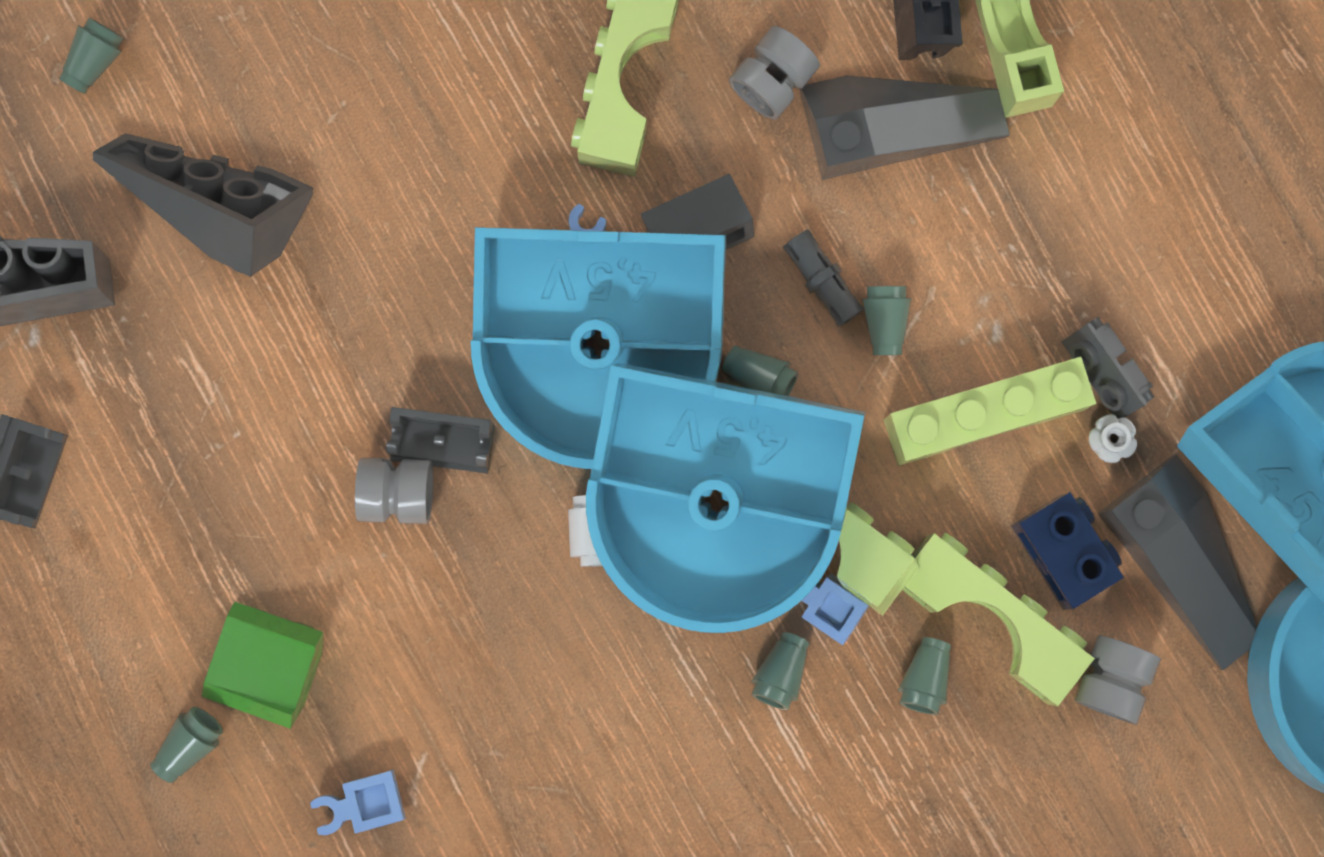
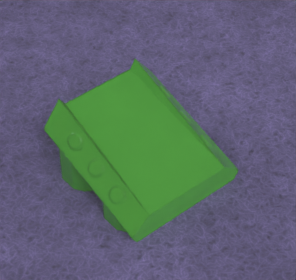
M234 602L226 617L203 685L202 697L291 729L305 706L320 662L324 632L316 630L312 626L293 622L269 614L266 611Z

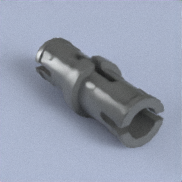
M809 229L798 234L783 246L806 279L805 287L810 293H816L838 327L844 325L864 310L840 276L842 270L839 265L831 263Z

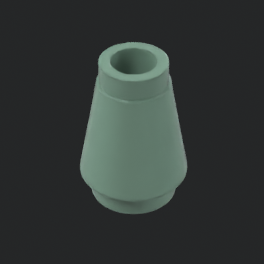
M89 17L83 27L80 25L77 27L59 79L85 94L88 88L94 84L122 52L118 48L124 38Z
M906 286L867 287V299L862 300L871 345H873V355H902V345L904 344L911 298H907Z
M736 345L729 351L722 366V372L730 375L732 379L744 388L784 396L790 395L798 378V372L789 368L790 362L748 349H742Z
M782 632L780 639L776 642L751 680L755 685L751 695L767 705L781 710H788L791 702L798 700L807 649L810 643L795 634Z
M930 637L922 638L921 644L898 688V691L902 693L900 705L920 713L938 715L940 706L947 704L949 653L951 649L949 643Z
M191 707L187 713H180L156 754V758L151 762V769L162 780L174 783L179 776H182L219 746L218 738L223 733L221 725L212 715L198 707Z

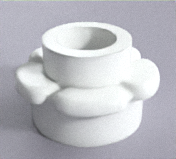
M1109 414L1102 416L1096 421L1095 428L1089 433V444L1101 460L1108 463H1117L1120 461V458H1129L1137 448V440L1134 439L1136 428L1130 420L1125 417L1119 419L1115 415ZM1111 434L1117 435L1118 441L1116 443L1110 441L1109 437Z

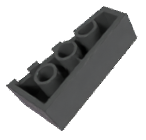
M0 236V326L115 305L110 259L92 241L28 237L26 240L3 239Z

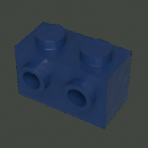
M1071 492L1056 497L1011 525L1063 610L1075 609L1124 578L1118 568L1122 565L1118 552L1108 540H1100L1091 525L1095 522L1091 509L1081 497L1075 499Z

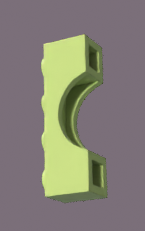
M607 0L606 9L613 10L609 28L601 26L598 33L595 55L602 56L598 72H589L587 76L583 101L590 102L586 120L577 118L572 135L571 147L578 148L579 164L635 177L646 135L647 119L635 111L625 99L620 87V78L626 63L637 51L653 43L669 41L679 0Z
M975 0L1005 117L1053 107L1063 94L1064 88L1052 44L1047 43L1040 34L1033 16L1030 0Z
M1077 357L890 413L884 419V423L897 465L900 466L1004 432L1037 425L1081 412L1094 406L1096 401L1082 357Z
M849 502L846 507L839 537L841 561L837 578L845 589L883 616L919 568L916 559L911 555L915 548L892 531L886 537L870 526L874 519L859 506Z
M935 533L928 535L912 555L916 559L919 568L902 591L930 613L939 612L958 602L977 603L990 609L1003 621L1011 637L1013 656L1009 674L1048 705L1059 706L1095 659L1083 650L1088 643L1070 628L1063 625L1058 630L1047 622L1044 617L1048 612L1032 598L1023 595L1019 600L1004 587L1008 583L1007 579L987 564H983L981 568H978L964 556L968 553V549L947 533H944L941 538Z

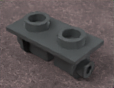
M1097 317L1064 339L1062 344L1072 359L1082 357L1089 382L1098 393L1101 402L1116 418L1120 419L1145 406L1147 402L1155 397L1150 391L1153 385L1147 380L1133 358L1122 366L1119 364L1116 358L1127 350L1111 329L1109 322L1103 324L1100 318Z

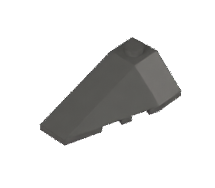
M848 75L807 84L799 89L822 180L1009 137L1010 135L998 89Z
M126 133L93 151V161L206 255L250 277L281 256L313 194V187L274 169L257 165L254 173L228 167L229 158L213 155L210 160L184 156V150L180 146Z
M1174 454L1100 511L1098 515L1218 668L1224 670L1250 650L1257 626L1208 494L1178 455Z

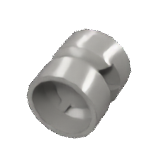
M772 26L755 46L756 58H745L729 78V83L737 95L750 107L767 118L777 120L794 99L792 89L803 88L819 69L820 63L814 53L800 39L783 28Z
M359 459L355 480V514L358 522L381 523L385 522L391 514H395L399 523L429 524L433 499V466L431 460L403 459L398 467L394 468L388 459Z
M1098 635L1091 654L1095 658L1091 663L1094 671L1093 673L1083 675L1074 701L1105 715L1137 725L1146 702L1141 689L1143 686L1152 685L1161 658L1125 642Z

